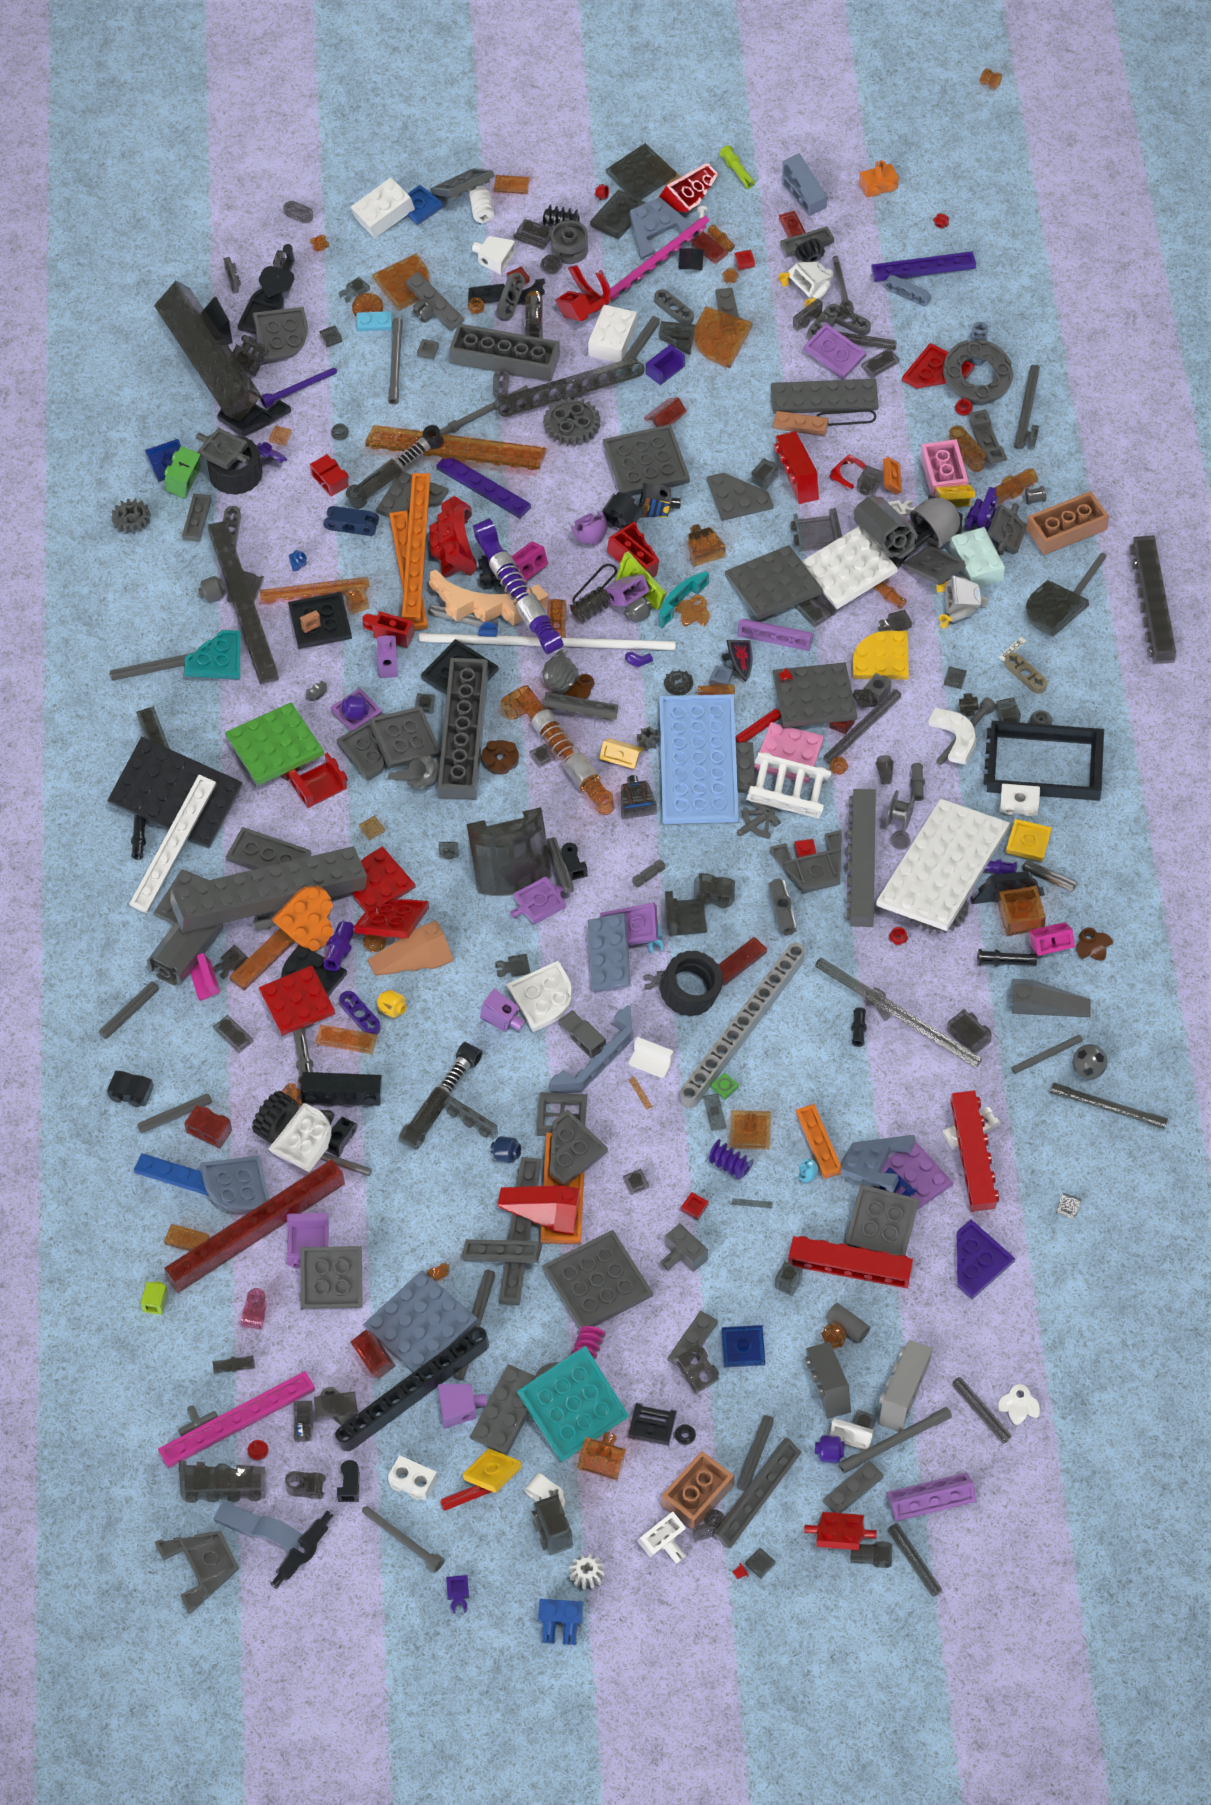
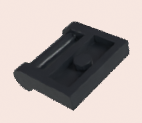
M636 1403L628 1438L669 1446L677 1410L671 1409L666 1411ZM640 1415L668 1419V1422L640 1417Z

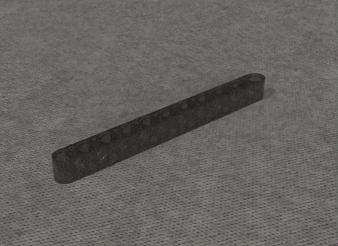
M226 520L208 524L209 535L260 684L279 680L277 668Z

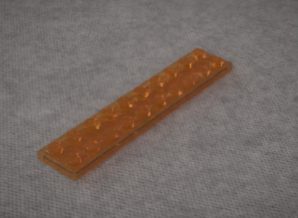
M373 425L366 438L365 446L372 449L381 448L392 452H405V450H409V447H413V444H416V441L423 435V431ZM442 434L444 443L440 448H429L427 451H423L424 456L433 455L444 459L456 458L460 461L471 460L477 463H492L497 466L508 465L512 468L523 467L529 470H540L547 448Z

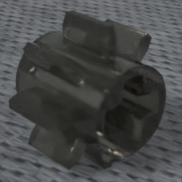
M972 693L963 694V698L959 699L960 713L965 712L966 716L975 715L974 711L979 710L977 696L972 697Z

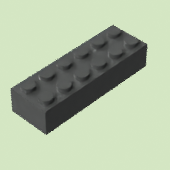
M458 323L449 348L450 363L552 381L560 357V341Z

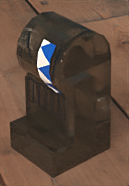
M293 1401L295 1442L312 1441L314 1425L312 1401Z

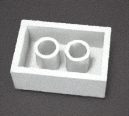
M391 177L351 206L355 219L374 239L415 209L411 197Z
M604 305L588 342V355L621 364V360L625 356L637 328V312Z

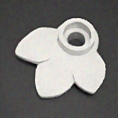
M1017 1384L1011 1388L1009 1394L1002 1396L998 1404V1411L1009 1412L1011 1421L1018 1426L1024 1421L1027 1414L1038 1418L1040 1407L1038 1401L1030 1396L1029 1389L1025 1385ZM1022 1391L1024 1397L1018 1398L1016 1392Z

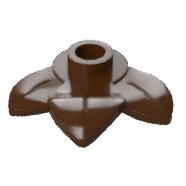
M581 674L577 682L562 695L587 699L595 685L594 679L589 674Z
M1087 927L1079 934L1080 941L1076 945V951L1081 959H1085L1090 955L1095 960L1103 961L1106 958L1105 947L1112 945L1113 940L1108 934L1097 933L1095 929Z

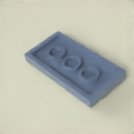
M625 913L587 920L592 991L596 993L631 986L627 918Z

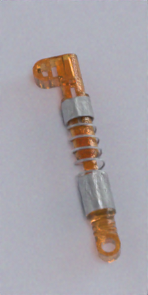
M524 685L504 696L500 703L503 716L508 720H515L527 714L531 725L543 740H547L546 745L552 747V753L557 754V760L564 759L562 766H564V769L578 788L589 796L595 804L597 812L602 815L611 814L615 809L612 793L603 786L599 774L584 754L580 753V749L569 738V734L564 732L562 726H559V721L551 710L543 707V704L528 685ZM574 747L578 749V753L573 751Z

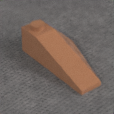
M436 920L418 927L411 933L409 938L399 939L367 959L375 976L396 974L407 970L412 972L423 968L436 969L454 961L445 935Z

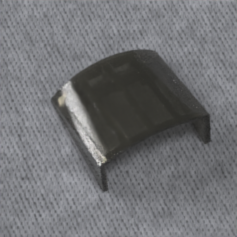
M541 807L522 811L523 818L487 826L485 820L466 824L470 867L478 894L510 896L545 876L548 880L552 877Z

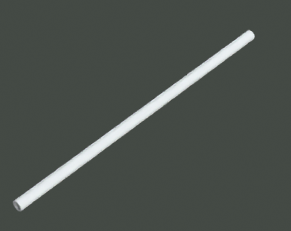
M419 633V642L452 643L454 639H457L463 644L541 646L538 637H484L465 634ZM561 638L564 647L674 651L676 648V641Z

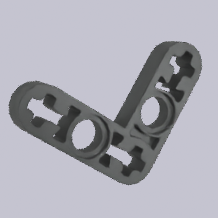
M830 304L808 329L807 339L809 341L817 333V330L823 327L820 325L821 322H827L831 327L838 324L859 335L869 334L871 323L868 319L837 304ZM845 318H851L852 321H851V322H846V321H844V319H845Z

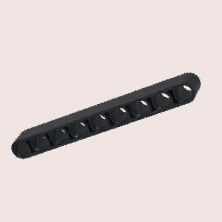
M482 1327L472 1328L340 1426L335 1433L340 1448L343 1451L355 1449L437 1388L438 1384L445 1382L484 1353L490 1345L485 1329ZM462 1350H466L465 1353H462V1354L459 1353V1352L462 1351ZM447 1362L450 1363V1364L447 1365V1366H442L444 1363H447ZM412 1387H417L415 1390L410 1391ZM400 1399L399 1402L393 1403L394 1400ZM367 1424L365 1427L359 1428L361 1425ZM350 1436L348 1440H343L345 1437Z

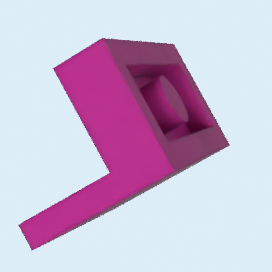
M204 953L197 955L199 964L194 966L190 974L197 997L200 1001H203L221 991L211 960Z

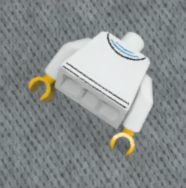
M798 262L788 270V273H780L778 278L782 286L789 285V278H791L809 297H813L812 299L805 300L804 304L805 308L811 305L809 312L815 310V302H819L830 288L833 271L825 269L819 262Z

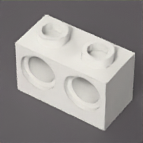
M399 1455L388 1475L389 1485L398 1492L403 1490L416 1500L422 1499L427 1501L438 1481L436 1471ZM400 1474H407L405 1478H399L398 1476ZM419 1482L426 1483V1485L422 1487L417 1486Z

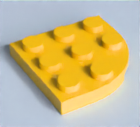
M879 631L864 638L854 651L853 679H871L877 673L881 676H886L888 679L908 680V631Z

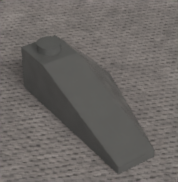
M1012 979V1014L1089 1018L1091 1016V999L1034 980Z

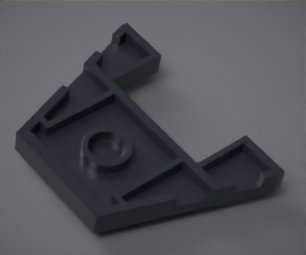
M240 377L236 388L234 387L231 391L230 398L226 399L217 415L219 421L244 436L291 412V406L281 400H278L268 410H265L245 398L244 396L253 389V384Z

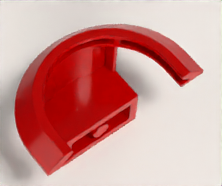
M578 265L568 267L573 280L583 294L567 291L555 299L564 318L584 321L592 312H597L604 305H609L611 301L610 286L602 270H599V273H595L603 290V296H601L587 283Z

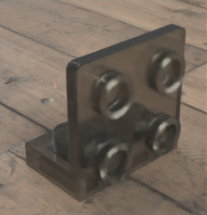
M665 891L669 936L706 933L707 924L703 899L677 901V898H673V891Z

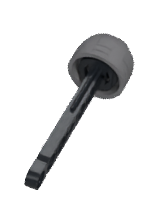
M928 499L910 512V518L915 527L914 530L918 534L917 540L915 539L914 550L925 541L931 546L940 549L958 532L960 526L958 510L946 499ZM895 556L893 558L888 557L895 565L904 559Z

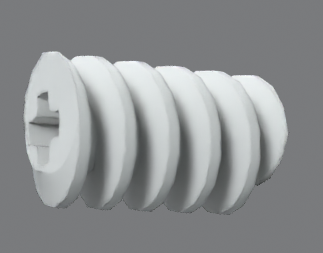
M476 186V189L469 192L473 218L477 222L488 223L495 217L491 193L484 186Z

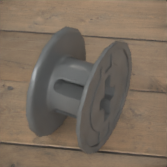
M896 790L889 807L886 826L888 827L891 824L892 819L904 821L903 830L906 831L912 816L915 795L911 797L909 803L898 800L899 792Z

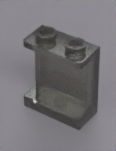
M836 508L829 509V516L798 519V515L793 514V521H790L791 531H795V535H793L794 546H798L799 552L821 550L835 540L842 538Z

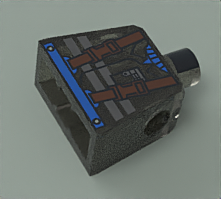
M636 775L627 777V783L621 785V819L656 815L657 803L648 782L639 781Z

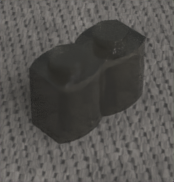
M699 873L694 880V900L701 904L712 903L720 908L730 907L735 901V881L726 877Z

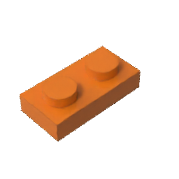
M887 456L883 459L884 486L887 490L898 495L902 492L900 463Z

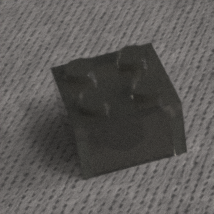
M558 1494L534 1502V1511H531L532 1523L535 1531L539 1532L542 1550H547L548 1555L551 1556L573 1548L572 1530Z

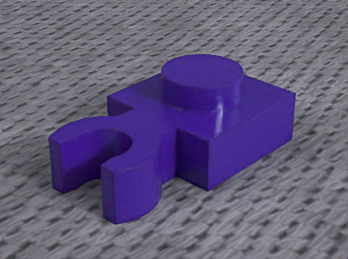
M468 1576L446 1577L448 1600H453L451 1603L452 1613L456 1614L455 1608L458 1605H462L464 1613H467V1602L464 1599L469 1598Z

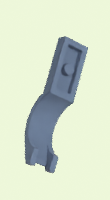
M225 1501L222 1502L214 1517V1522L251 1538L263 1537L283 1547L287 1552L292 1548L298 1550L301 1545L298 1539L302 1534L286 1523L271 1517H260Z

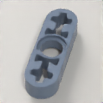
M894 275L888 276L884 282L886 290L921 306H926L931 300V294L927 290Z
M976 322L972 328L971 341H978V339L987 341L988 325L984 322ZM979 329H982L981 335H978ZM980 358L969 359L970 363L975 366H980L985 362V360Z

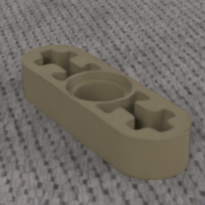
M1012 652L1006 655L1005 667L1032 692L1036 694L1045 692L1047 680L1018 653ZM1027 670L1031 674L1029 676H1023L1021 672Z

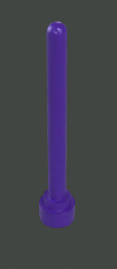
M328 369L274 394L265 393L260 396L261 403L265 409L269 408L276 400L335 375L337 369Z

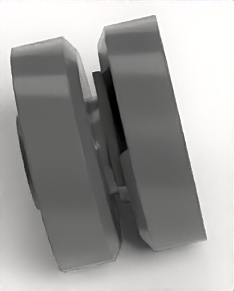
M567 220L553 227L551 231V251L557 261L564 264H575L586 258L588 254V231L580 222Z

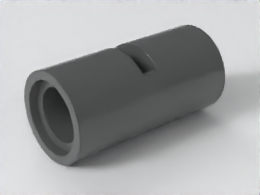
M835 1303L826 1315L827 1321L857 1343L862 1342L871 1328L839 1303Z

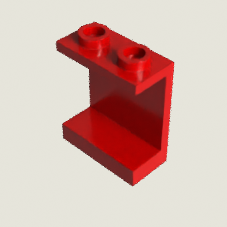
M328 752L325 753V763L301 775L295 769L288 772L291 785L307 808L347 789V775L344 771L339 770L336 759L331 758Z

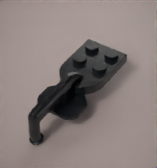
M290 244L283 246V252L286 254L287 259L282 269L267 266L262 270L258 279L262 289L257 290L251 296L237 325L238 329L256 334L252 318L253 313L284 309L285 303L281 293L290 290L295 280L294 274L291 272L295 258Z

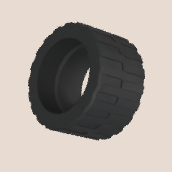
M235 435L248 442V447L242 453L250 457L248 464L237 470L223 469L208 460L207 465L210 481L218 491L225 494L238 495L251 491L256 487L259 481H261L263 471L258 446L247 437Z
M689 950L677 954V956L671 959L660 980L661 997L665 1004L680 1015L698 1016L707 1012L722 989L723 973L720 970V966L712 957L699 951ZM680 972L697 974L704 980L708 992L702 995L686 993L678 986L675 974Z

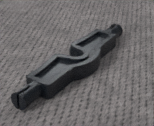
M326 1511L321 1519L315 1520L299 1537L298 1541L303 1546L304 1553L296 1548L290 1549L283 1562L276 1569L278 1575L270 1583L271 1586L278 1589L284 1580H289L300 1565L308 1562L314 1556L317 1543L328 1530L327 1524L333 1517V1514H330L331 1512Z

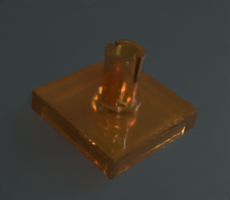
M731 1110L730 1148L770 1150L771 1111Z

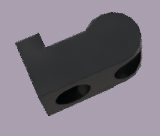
M571 842L564 844L561 850L571 880L588 877L586 862L579 861L577 845Z
M341 1117L331 1129V1137L326 1151L340 1157L344 1147L355 1134L358 1126L357 1123Z
M346 1460L340 1467L343 1487H337L338 1502H359V1467L354 1460Z

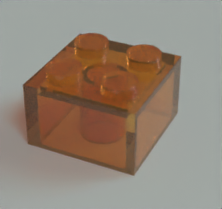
M1037 886L999 892L998 908L1006 936L1029 933V930L1045 927L1046 916Z

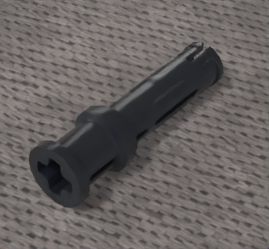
M978 949L977 966L982 964L994 965V967L1000 964L1036 966L1037 954L1000 953L998 949L994 951Z

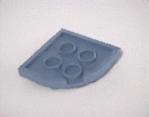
M260 1156L201 1162L200 1170L205 1189L212 1200L219 1206L242 1214L271 1211L272 1206Z

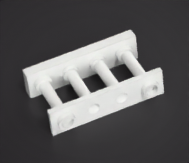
M758 752L755 763L760 764L756 786H750L746 800L819 819L824 805L818 802L822 781H828L831 771L823 767H812L778 758L770 753ZM768 767L779 769L774 791L763 788ZM786 772L797 774L792 796L782 793ZM804 776L815 779L810 801L800 798Z

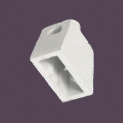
M489 236L483 244L475 242L472 251L478 253L479 264L502 275L515 254V241Z

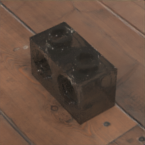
M698 1344L674 1359V1362L695 1395L720 1380L718 1377L719 1371L715 1365L710 1364L707 1359L708 1354L703 1347H699ZM694 1355L697 1358V1364H691L688 1356ZM701 1372L708 1375V1382H703L700 1379L699 1375Z

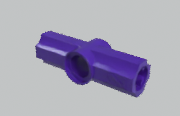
M339 922L334 935L327 941L328 951L324 958V967L327 970L337 971L341 966L343 958L351 951L352 946L349 943L354 933V925L351 922Z

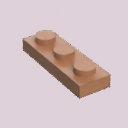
M777 411L773 429L825 436L829 418Z

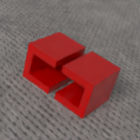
M328 454L310 464L311 475L320 485L325 482L322 487L331 497L349 487L347 472L342 470L337 461L331 459Z

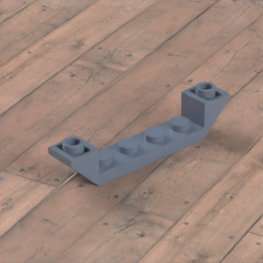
M629 1005L623 1010L620 1009L615 1015V1027L620 1031L616 1033L614 1040L610 1044L604 1045L601 1053L597 1057H593L589 1061L588 1066L584 1070H580L575 1078L564 1070L559 1074H555L550 1081L551 1093L582 1092L633 1041L631 1007Z

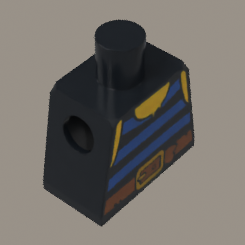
M643 483L639 504L643 508V514L640 518L668 517L670 508L680 509L681 498H671V489L669 487Z

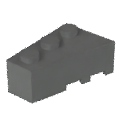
M826 1342L806 1348L807 1357H804L807 1369L811 1370V1379L813 1384L816 1385L817 1393L821 1399L827 1419L851 1413L849 1384L831 1343Z

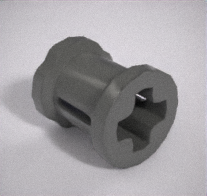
M1040 486V488L1031 490L1026 488L1025 498L1027 504L1029 505L1032 502L1041 500L1045 502L1047 499L1045 487Z

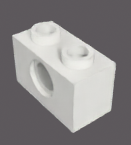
M1002 784L1000 813L1038 816L1040 787Z

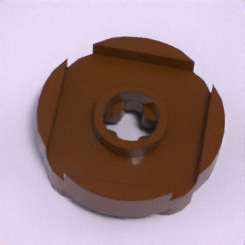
M491 740L487 742L486 747L482 751V764L493 774H507L509 770L515 769L519 763V752L513 742ZM503 755L505 757H502L501 760H498V757L496 756Z

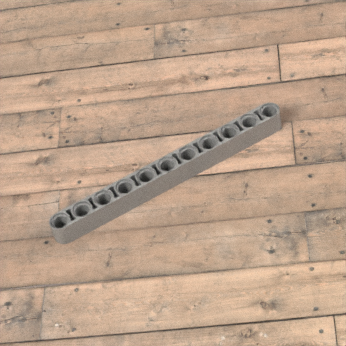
M792 943L787 947L681 1088V1103L684 1107L694 1108L697 1106L711 1087V1084L718 1078L802 966L805 956V948L802 944Z

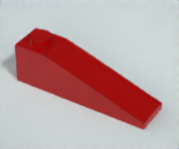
M707 162L666 185L659 197L674 210L689 212L700 204L719 174Z
M560 1185L501 1187L497 1207L514 1215L523 1216L536 1225H543L552 1232L574 1235L580 1204V1188Z

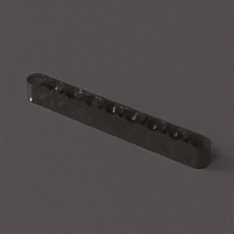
M636 358L625 359L499 397L494 401L493 407L498 414L508 417L554 403L555 401H561V398H571L640 377L645 371V366ZM638 364L637 369L632 371V367ZM621 369L620 375L616 376V371ZM605 374V378L599 381V377ZM589 379L588 384L583 386V381ZM572 384V388L566 391V387ZM552 389H556L554 395H550ZM539 394V398L533 400L534 395ZM519 399H523L522 404H516ZM502 404H506L504 410H500Z

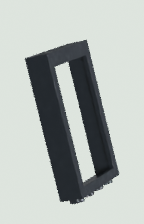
M1006 721L991 722V728H987L986 739H990V743H986L985 754H989V759L985 758L984 770H988V774H984L983 785H987V792L1001 793L1002 784L1040 787L1039 796L1100 801L1104 729ZM998 737L1091 744L1089 787L995 780Z

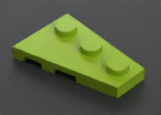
M629 551L624 553L615 581L622 577L644 575L650 591L641 597H646L653 608L660 609L666 596L665 590Z

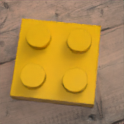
M1015 819L1006 854L1043 862L1052 827Z
M488 1448L463 1473V1478L465 1481L497 1493L522 1468L521 1461Z

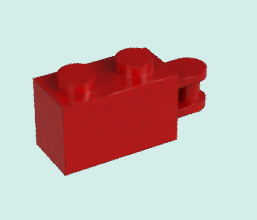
M379 611L377 616L365 614L362 617L364 629L372 631L374 638L377 639V637L385 635L395 636L397 645L408 648L414 636L413 621Z

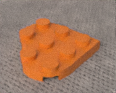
M318 885L304 886L274 915L272 921L300 946L309 948L311 951H317L326 945L333 934L331 922L327 918L333 904L324 888Z

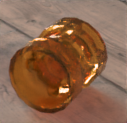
M985 68L980 77V83L990 85L992 89H997L1002 80L1001 73H994L989 68Z

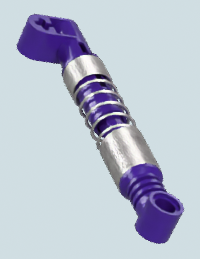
M488 518L473 525L475 539L487 556L490 568L497 579L501 580V585L506 586L505 592L510 593V599H514L513 604L516 606L517 611L529 630L538 637L544 652L548 655L564 647L559 633L551 626L550 617L536 595L532 593L531 587L524 580V576L520 573L519 568L516 567L510 554L501 547L492 520Z

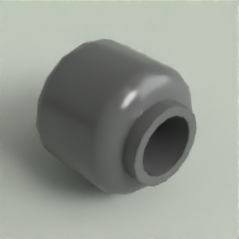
M216 576L202 580L200 582L201 588H198L201 599L205 598L209 603L223 598L224 592H226L222 579H218Z
M639 597L625 606L624 615L628 620L631 619L633 622L638 623L650 616L651 604L646 597Z

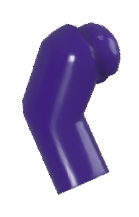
M627 652L625 654L626 661L635 667H641L653 662L650 653L643 656L634 652Z

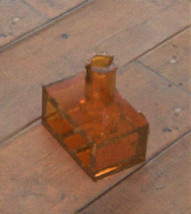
M606 1432L603 1435L602 1442L586 1437L580 1452L577 1468L618 1480L624 1463L626 1449L614 1446L617 1439L616 1435L612 1433L610 1439H608L610 1432Z

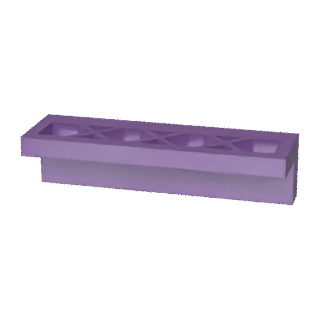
M744 618L739 620L738 637L810 651L814 633Z
M967 1472L886 1492L892 1506L895 1521L976 1502L974 1483Z

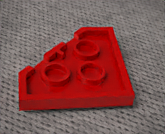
M929 343L902 376V381L915 388L947 384L943 375V365L948 351ZM965 361L961 367L965 380L975 368V365L968 361Z

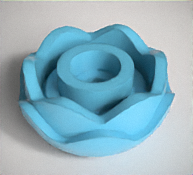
M811 1158L803 1159L804 1162L799 1166L800 1174L798 1178L803 1183L813 1181L818 1173V1166Z

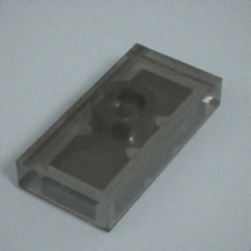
M355 1391L314 1397L316 1419L358 1413Z

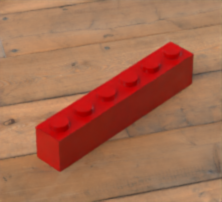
M975 1090L952 1093L950 1104L971 1212L995 1209L997 1202H999L998 1190L994 1189L993 1183H996L994 1171L990 1169L992 1157L990 1152L987 1153L988 1136L983 1133L985 1121L984 1116L980 1115L979 1112L981 1108L980 1097L976 1096Z
M793 1236L788 1256V1266L908 1289L913 1258H909L906 1255H892L885 1251H871L864 1247H849L843 1243L834 1244L826 1240H813L806 1236Z

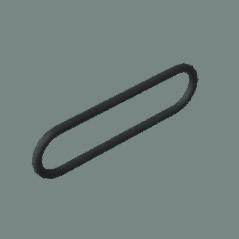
M870 409L821 412L816 415L819 417L825 414L871 412L874 415V418L870 421L829 423L828 426L867 424L876 420V413Z
M613 564L602 565L572 598L573 604L579 608L588 606L617 574L616 566ZM604 567H613L615 570L614 574L586 604L578 605L575 599Z

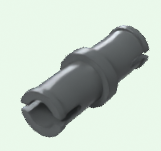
M913 763L911 765L912 778L910 779L912 796L915 795V801H922L924 799L923 786L925 785L923 765L921 763Z

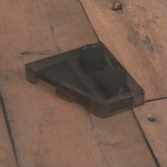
M661 321L659 339L691 355L696 325Z

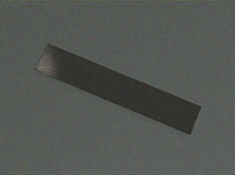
M732 1198V1205L772 1209V1202Z

